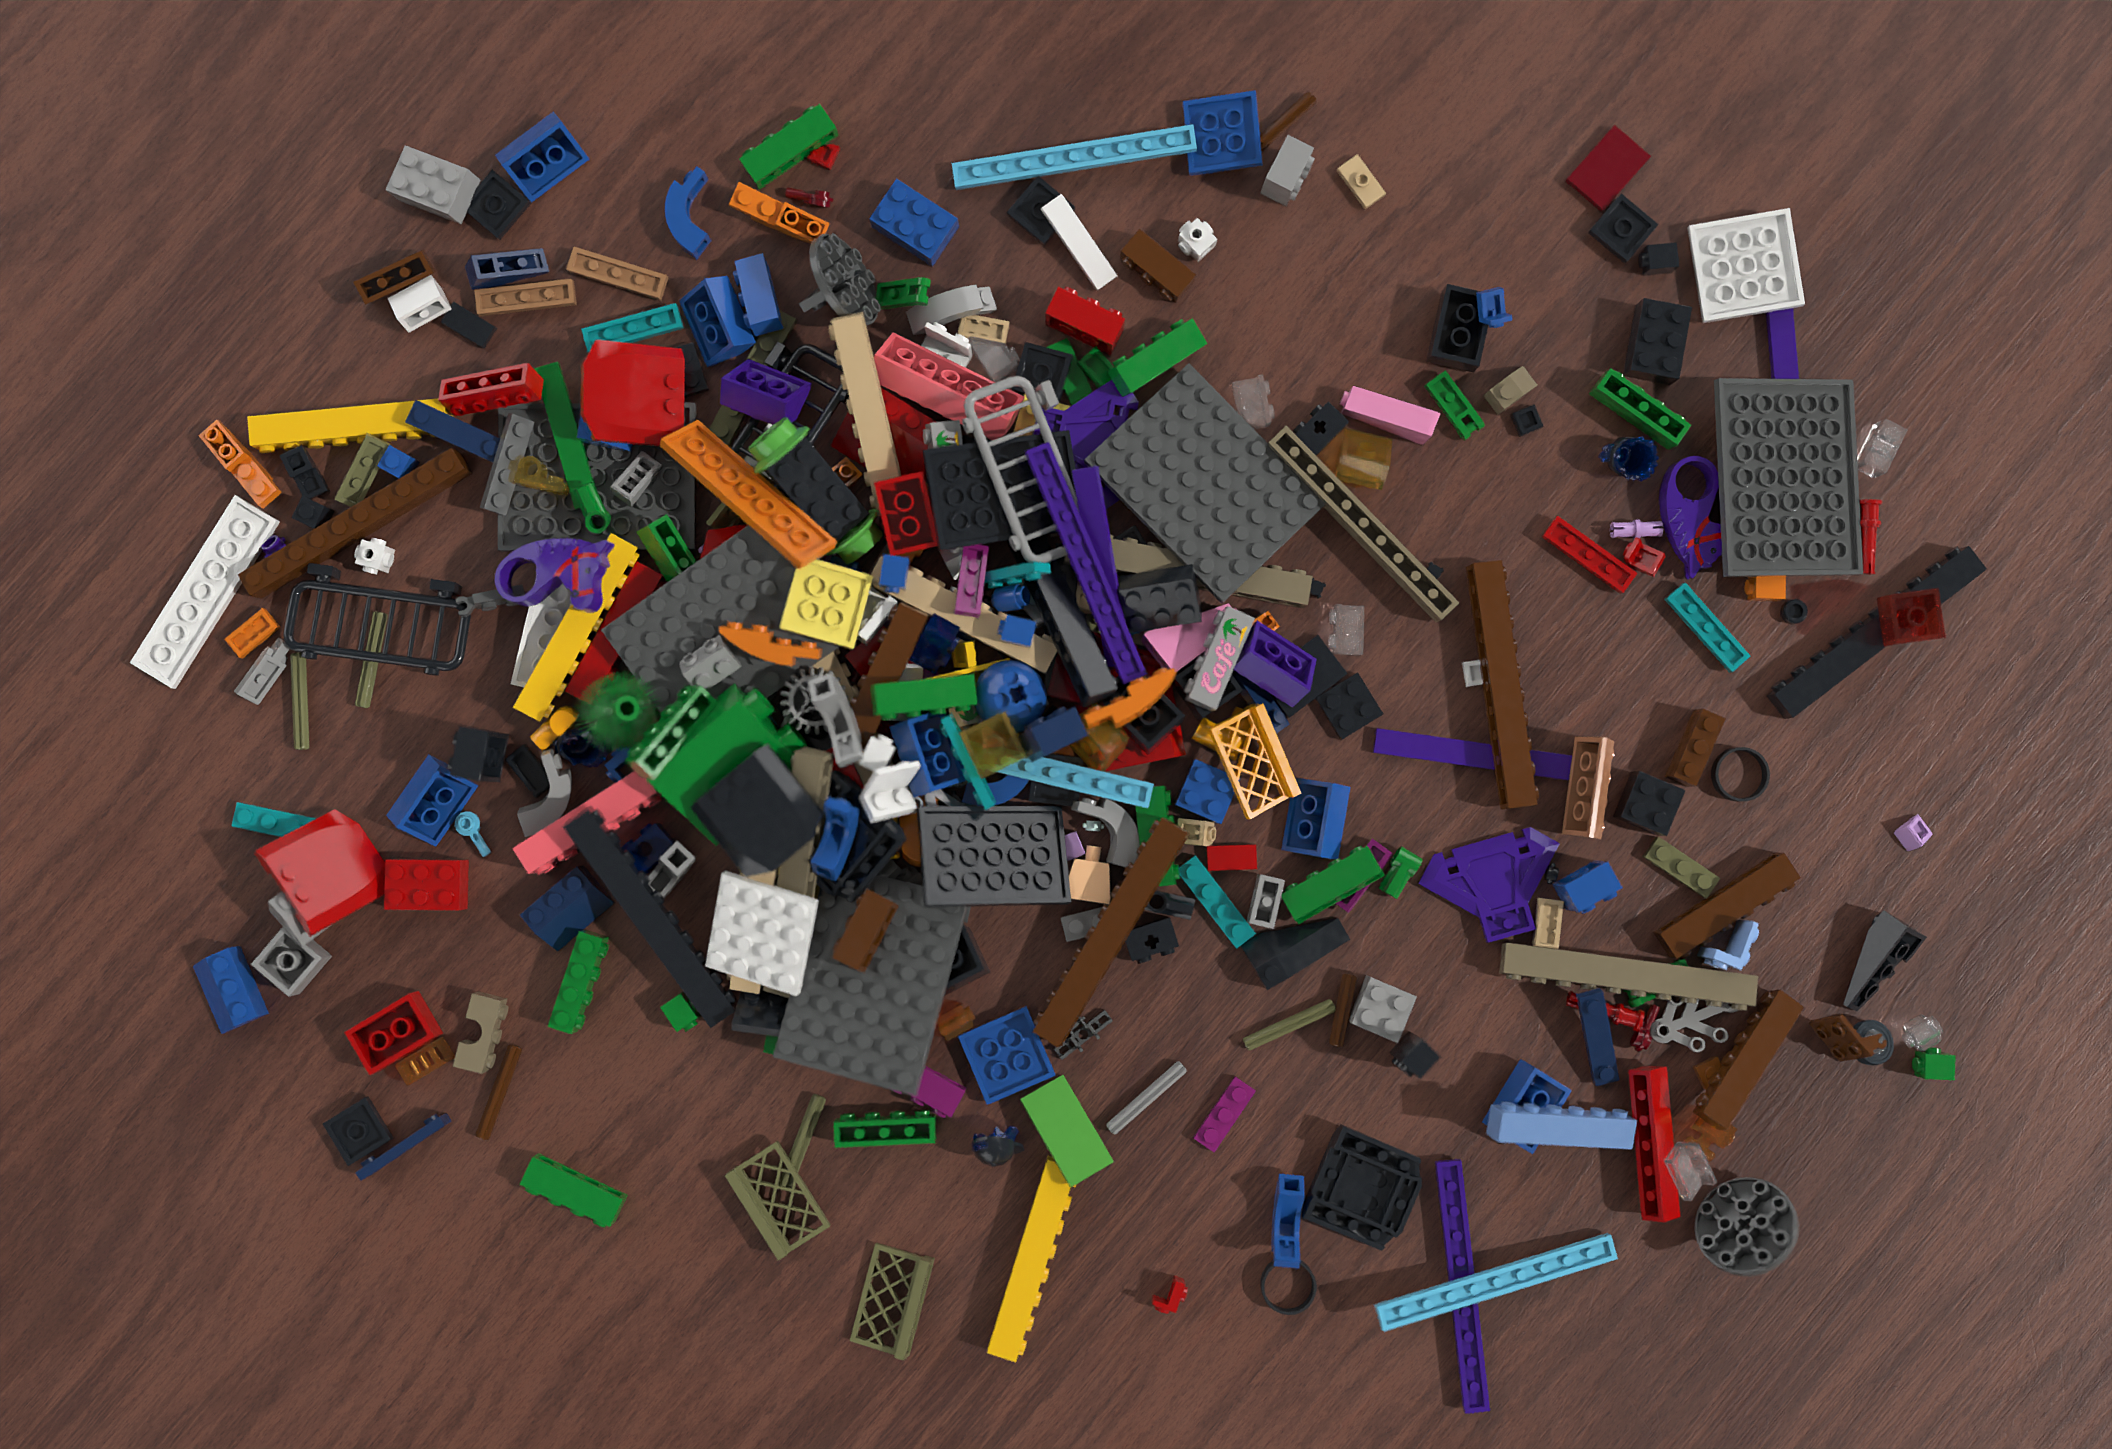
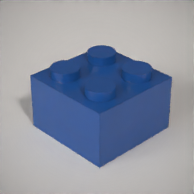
M1194 759L1174 805L1217 824H1222L1235 792L1226 772Z
M1596 860L1552 884L1560 900L1564 901L1565 909L1576 913L1582 912V914L1593 910L1596 907L1595 903L1603 899L1605 902L1618 895L1616 891L1622 889L1608 861Z

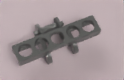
M1105 1010L1088 1023L1083 1021L1086 1019L1084 1016L1079 1017L1073 1029L1081 1023L1084 1026L1076 1032L1071 1030V1035L1065 1040L1063 1045L1059 1048H1054L1061 1060L1077 1048L1080 1052H1083L1084 1050L1080 1045L1093 1035L1100 1039L1098 1032L1113 1021ZM1103 1015H1106L1108 1021H1106L1104 1024H1100L1098 1019ZM1094 1022L1098 1025L1096 1030L1091 1025ZM1081 1030L1088 1032L1086 1039L1079 1037L1078 1034ZM1070 1040L1075 1044L1074 1047L1069 1045ZM1066 1045L1068 1047V1051L1064 1054H1061L1059 1052V1049Z

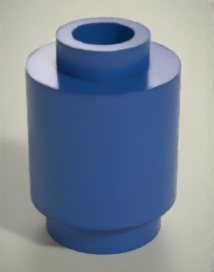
M1019 584L996 588L991 597L992 605L1000 612L1023 609L1030 603L1029 590L1026 586Z

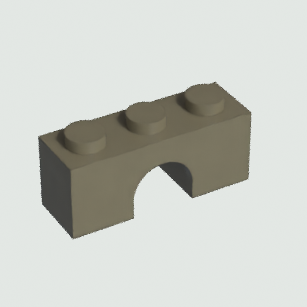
M480 991L472 993L466 1018L475 1020L480 1024L482 1035L477 1042L467 1039L459 1042L453 1067L480 1074L489 1071V1068L493 1067L496 1059V1054H493L495 1044H499L502 1036V1030H500L501 1021L505 1020L509 1009L506 1005L507 998Z

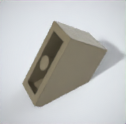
M1522 366L1491 388L1484 395V398L1499 415L1535 388L1537 384Z

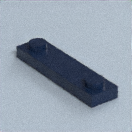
M415 400L405 421L407 424L492 463L494 462L500 438Z
M1235 670L1232 671L1231 674L1243 691L1240 693L1247 704H1264L1276 734L1290 724L1268 691L1260 688L1246 677L1241 676Z
M1601 988L1578 993L1576 998L1592 1082L1595 1086L1619 1081L1604 992Z
M437 1113L424 1121L426 1126L377 1159L373 1155L361 1163L363 1168L357 1171L356 1175L360 1181L366 1179L452 1122L447 1113L438 1116Z

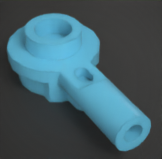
M465 811L460 813L455 819L457 832L464 836H470L482 857L489 855L491 851L479 833L481 829L479 817L473 812Z

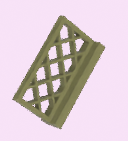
M778 1140L742 1164L737 1165L725 1175L778 1261L831 1226ZM776 1149L781 1157L779 1166L765 1163L767 1153ZM761 1157H763V1158H762V1162L756 1161V1160L760 1159ZM750 1164L760 1166L758 1180L749 1178L743 1169ZM764 1168L778 1170L775 1183L762 1181ZM781 1171L791 1173L794 1178L792 1187L779 1185ZM760 1185L774 1188L771 1201L760 1197ZM777 1189L791 1192L789 1204L775 1202ZM794 1193L805 1195L807 1199L806 1208L792 1206ZM774 1206L787 1209L785 1222L774 1219L772 1216ZM791 1210L804 1213L802 1226L788 1223ZM807 1215L818 1216L822 1225L816 1229L805 1227ZM787 1227L801 1230L799 1240L792 1244L789 1243L785 1236ZM804 1231L810 1232L807 1235L803 1236Z
M875 1243L850 1341L895 1355L894 1358L904 1361L911 1352L935 1258L927 1255L923 1257L881 1243ZM879 1252L889 1253L893 1263L882 1268L878 1260ZM904 1259L916 1261L914 1271L908 1275L904 1273L899 1263ZM895 1265L902 1278L891 1284L884 1271ZM881 1274L887 1287L876 1293L872 1285V1279L876 1275ZM904 1281L908 1288V1294L906 1297L899 1299L893 1286ZM889 1289L895 1303L884 1308L878 1295ZM874 1298L880 1312L870 1317L865 1306L867 1301ZM897 1305L902 1313L900 1321L893 1324L887 1310ZM883 1314L889 1327L878 1333L872 1319ZM868 1323L874 1336L868 1339L858 1336L860 1326ZM891 1330L896 1339L894 1347L885 1345L880 1335Z

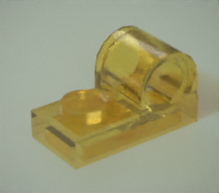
M526 456L520 460L514 478L516 484L564 496L569 494V487L563 483V478L549 475L548 479H546L547 467L542 461L533 456ZM533 464H537V472L533 475H529V467Z

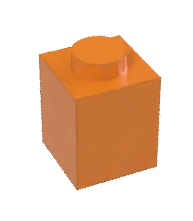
M1786 576L1748 577L1744 587L1745 593L1748 594L1747 601H1780L1786 599Z

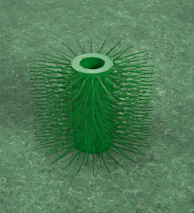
M621 672L620 678L614 675V678H611L607 675L608 677L604 676L605 679H598V682L594 684L595 687H591L594 689L592 690L593 692L588 691L591 695L587 694L589 697L585 696L589 700L584 705L589 706V710H587V707L580 708L584 709V711H577L588 715L581 720L591 719L581 724L598 720L590 724L593 726L587 729L586 732L589 730L594 732L596 730V733H598L595 736L596 738L603 734L602 740H605L603 745H605L608 737L607 745L609 742V752L612 739L615 741V738V751L616 746L622 749L625 746L624 749H626V746L627 748L629 746L632 747L630 744L634 745L637 742H641V736L645 737L643 732L649 727L645 723H647L646 721L651 722V720L646 718L657 716L652 713H645L654 711L647 709V707L663 708L652 707L655 704L642 706L654 700L638 704L646 700L643 698L649 695L650 692L646 694L643 691L640 694V691H638L641 688L640 686L633 690L634 684L631 686L632 679L628 687L629 679L627 682V672L624 686L623 683L620 686Z

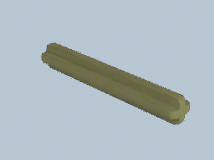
M378 611L373 612L365 651L381 653L388 614ZM363 661L355 705L358 707L369 708L371 705L379 664L377 662Z
M292 653L290 655L294 749L296 750L309 749L306 659L301 658L302 653Z
M1325 1000L1244 1037L1243 1042L1247 1050L1255 1049L1336 1011L1335 1005L1332 1000Z
M813 1094L789 1154V1159L797 1172H799L826 1102V1098L818 1094ZM782 1172L779 1185L792 1187L794 1178L791 1173Z

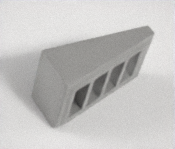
M641 451L611 485L612 493L632 507L662 465ZM641 462L649 466L651 469L647 471L645 468L640 466ZM635 470L644 475L643 479L634 473ZM632 479L637 483L636 487L628 480ZM625 487V488H627L628 490H630V491H631L630 494H629L628 492H626L625 490H623L622 488Z

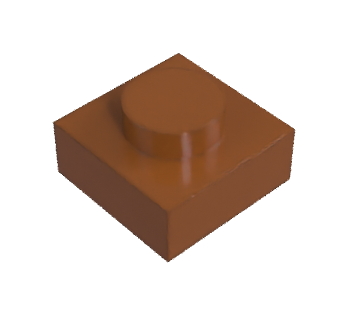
M1716 1056L1693 1066L1705 1090L1709 1086L1708 1081L1715 1072H1718L1722 1066Z

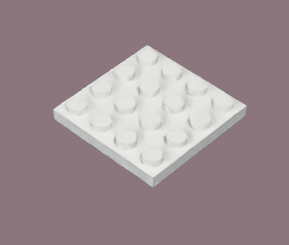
M1790 208L1689 225L1688 234L1702 323L1805 305Z
M726 871L722 873L705 966L797 996L801 992L818 900Z

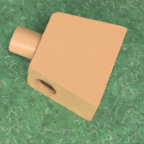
M1087 845L1085 860L1074 858L1069 873L1072 899L1110 904L1109 863L1099 862L1101 847Z

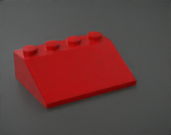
M881 388L901 476L923 471L924 478L926 479L922 451L928 449V444L924 443L923 430L926 429V424L936 423V421ZM848 411L830 446L866 468L865 462L861 463L858 448H861L860 439H855L852 424L856 423L854 414H849Z

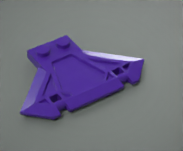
M1110 380L1064 411L1052 408L1047 411L1043 410L1051 432L1070 431L1075 469L1088 467L1084 463L1085 458L1129 419V410H1137L1139 402L1133 392L1122 397L1114 382ZM1115 406L1120 407L1119 415H1113ZM1039 429L1033 430L1032 435L1041 434ZM1106 485L1104 488L1102 487L1105 508L1107 509L1120 499Z
M1529 827L1522 829L1523 837L1515 839L1513 832L1451 849L1453 857L1444 859L1442 852L1432 856L1418 884L1477 916L1480 920L1486 943L1535 930L1528 903L1560 843ZM1526 846L1528 853L1520 854L1518 848ZM1456 866L1457 873L1449 875L1448 868Z

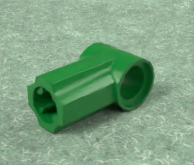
M587 483L573 489L572 492L583 513L587 529L596 534L603 532L611 523V515L605 509L594 483ZM593 515H600L604 519V525H595L592 520Z
M1400 846L1390 861L1391 866L1378 889L1397 899L1409 878L1413 877L1419 869L1423 859Z

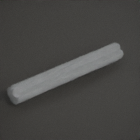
M1179 1061L1176 1062L1107 1123V1128L1114 1135L1117 1134L1182 1077L1187 1071L1183 1064Z

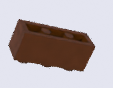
M1141 229L1134 234L1121 250L1120 258L1122 259V264L1129 270L1135 269L1141 274L1140 278L1147 285L1151 286L1153 284L1160 290L1159 294L1167 301L1173 300L1177 303L1195 281L1196 274Z
M423 249L353 283L366 305L436 271Z
M1704 708L1693 710L1665 777L1686 787L1697 786L1726 718Z
M868 889L859 896L856 902L857 909L854 915L847 919L844 927L846 930L842 938L836 941L832 958L863 973L866 972L899 907L898 904Z

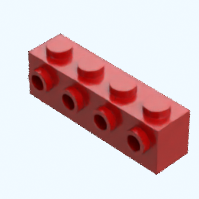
M529 363L441 380L438 401L454 416L505 408L522 403L526 404L541 400L544 379Z

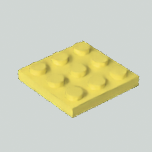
M814 560L800 570L796 567L779 629L854 649L873 576L820 560Z

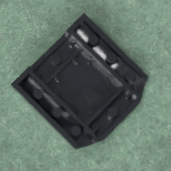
M770 744L764 745L690 807L745 877L775 871L814 839L819 822L824 816L822 809Z
M834 770L831 772L828 797L835 800L843 799L852 807L857 808L858 824L851 850L837 880L833 881L817 874L816 884L826 894L846 898L848 902L852 903L907 841L903 829L892 818L871 823L859 799L863 789L849 776ZM825 814V822H824L823 835H824V831H825V827H826V814Z
M1340 1124L1330 1139L1306 1195L1301 1216L1306 1220L1382 1251L1386 1243L1393 1237L1397 1238L1403 1232L1421 1190L1422 1178L1420 1177L1419 1168L1421 1158Z

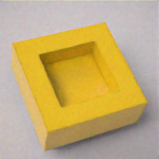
M973 641L951 643L954 667L969 668L976 666V651Z

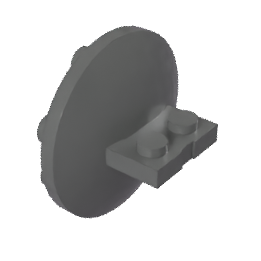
M825 233L815 238L810 245L809 255L818 288L799 303L800 307L804 312L811 308L817 311L828 302L840 317L863 312L866 326L872 324L876 320L881 308L876 300V290L873 284L875 283V277L864 266L860 252L856 248L852 249L834 233Z
M1751 1177L1736 1178L1719 1184L1703 1199L1695 1218V1236L1703 1254L1720 1270L1737 1276H1756L1769 1272L1779 1266L1792 1252L1799 1231L1796 1210L1786 1194L1768 1181ZM1715 1192H1717V1193L1713 1196V1198L1708 1201V1199H1709Z

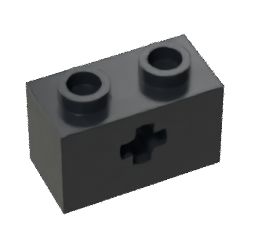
M1329 401L1324 406L1319 404L1310 413L1312 418L1307 423L1302 421L1292 431L1316 456L1349 423ZM1315 426H1322V431L1316 434L1314 432Z
M1170 917L1134 927L1125 941L1131 961L1137 960L1138 964L1152 960L1151 955L1160 953L1161 956L1172 954L1175 952L1174 948L1179 947ZM1148 935L1158 938V941L1155 942V947L1150 948L1149 944L1145 946Z

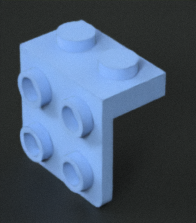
M1737 920L1725 952L1718 949L1700 947L1697 956L1705 959L1704 964L1714 968L1742 970V967L1749 961L1750 946L1758 937V923L1749 920Z

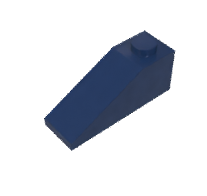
M543 248L471 255L465 265L471 290L497 287L549 272Z

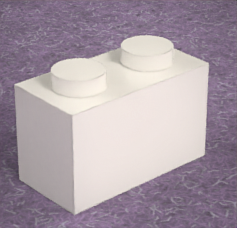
M431 275L388 298L397 320L408 332L451 310L443 289Z
M879 734L878 738L872 736L863 753L864 759L860 760L859 764L872 771L881 766L888 767L897 750L896 746L893 745L894 740L882 734Z

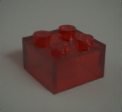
M1938 588L1890 594L1877 598L1884 647L1946 638Z

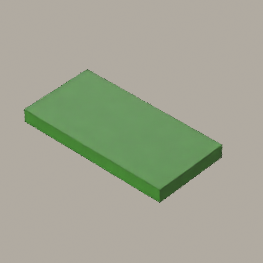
M1064 1075L1020 1099L1070 1188L1114 1162Z

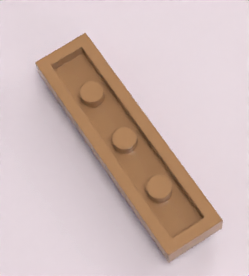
M573 247L566 268L570 273L657 300H662L668 281V276L577 247Z
M572 279L474 290L476 310L479 316L577 305L575 286Z

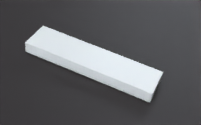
M1062 194L1041 208V211L1096 291L1117 277V274Z

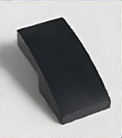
M303 445L279 455L290 478H294L302 496L312 500L330 491L319 469Z

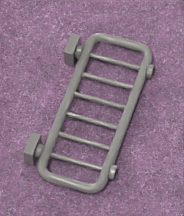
M1014 376L971 392L965 399L964 410L967 418L962 419V424L966 433L973 432L1014 534L1009 537L1012 549L1014 551L1020 549L1022 556L1029 563H1048L1067 555L1064 546L1035 555L1030 550L1027 541L1056 530L1055 525L1025 536L1018 520L1020 516L1046 507V503L1042 502L1016 513L1008 495L1036 484V479L1006 489L999 470L1027 460L1026 455L997 466L990 447L1039 429L1044 442H1049L1078 509L1077 497L1043 413V410L1047 411L1059 404L1050 380L1040 383L1034 390L1032 384L1026 378ZM1014 386H1019L1024 390L1027 401L978 419L974 410V403L977 400ZM1030 405L1037 424L987 442L980 423Z

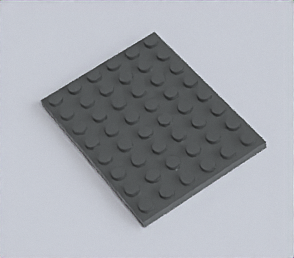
M1190 363L1084 460L1088 467L1098 466L1101 481L1183 565L1193 564L1196 578L1221 604L1325 505Z
M1718 378L1714 380L1723 577L1862 575L1863 560L1853 380Z
M571 403L579 428L581 403ZM684 403L685 427L696 421L695 403ZM517 404L498 408V438L500 439L508 413L534 421L506 516L498 514V551L513 552L526 544L545 539H579L595 544L607 540L611 533L636 546V551H648L636 532L668 514L688 549L696 550V478L660 446L633 444L632 452L583 443L597 492L605 509L611 515L610 525L603 532L596 534L587 529L581 509L575 510L545 404ZM643 451L659 462L662 467L639 499L630 507L612 493L611 485L638 454ZM641 462L640 466L645 468L647 471L651 469L649 466ZM635 470L634 473L643 479L644 475ZM629 479L628 481L636 487L637 483ZM625 487L622 488L623 490H625L626 492H628V493L630 494V492H631L630 490H628V489L625 488ZM593 515V523L597 526H603L604 519L600 515Z
M750 525L601 630L632 674L636 675L635 678L638 679L640 685L648 684L643 689H648L646 693L650 692L648 696L651 697V700H654L653 703L656 707H663L658 708L660 713L667 706L673 705L678 699L677 694L682 688L692 686L682 675L680 661L688 653L695 652L707 640L721 635L725 645L740 661L741 667L707 690L714 699L720 696L733 683L745 694H748L755 688L765 698H768L785 686V682L792 681V674L796 675V677L799 676L800 669L806 671L809 667L840 647L779 629L796 566ZM727 621L743 623V628L751 629L752 625L768 626L767 631H774V642H776V638L791 639V644L801 645V641L816 642V647L823 648L822 658L796 657V664L793 666L773 663L740 649L719 632V627L727 625Z
M877 875L866 889L898 904L899 907L866 972L863 973L832 958L834 954L833 947L836 941L842 938L846 930L844 927L847 919L854 915L857 909L856 902L858 898L851 903L846 898L826 894L820 888L801 992L797 996L790 994L773 1057L917 1096L968 907H924L923 886Z

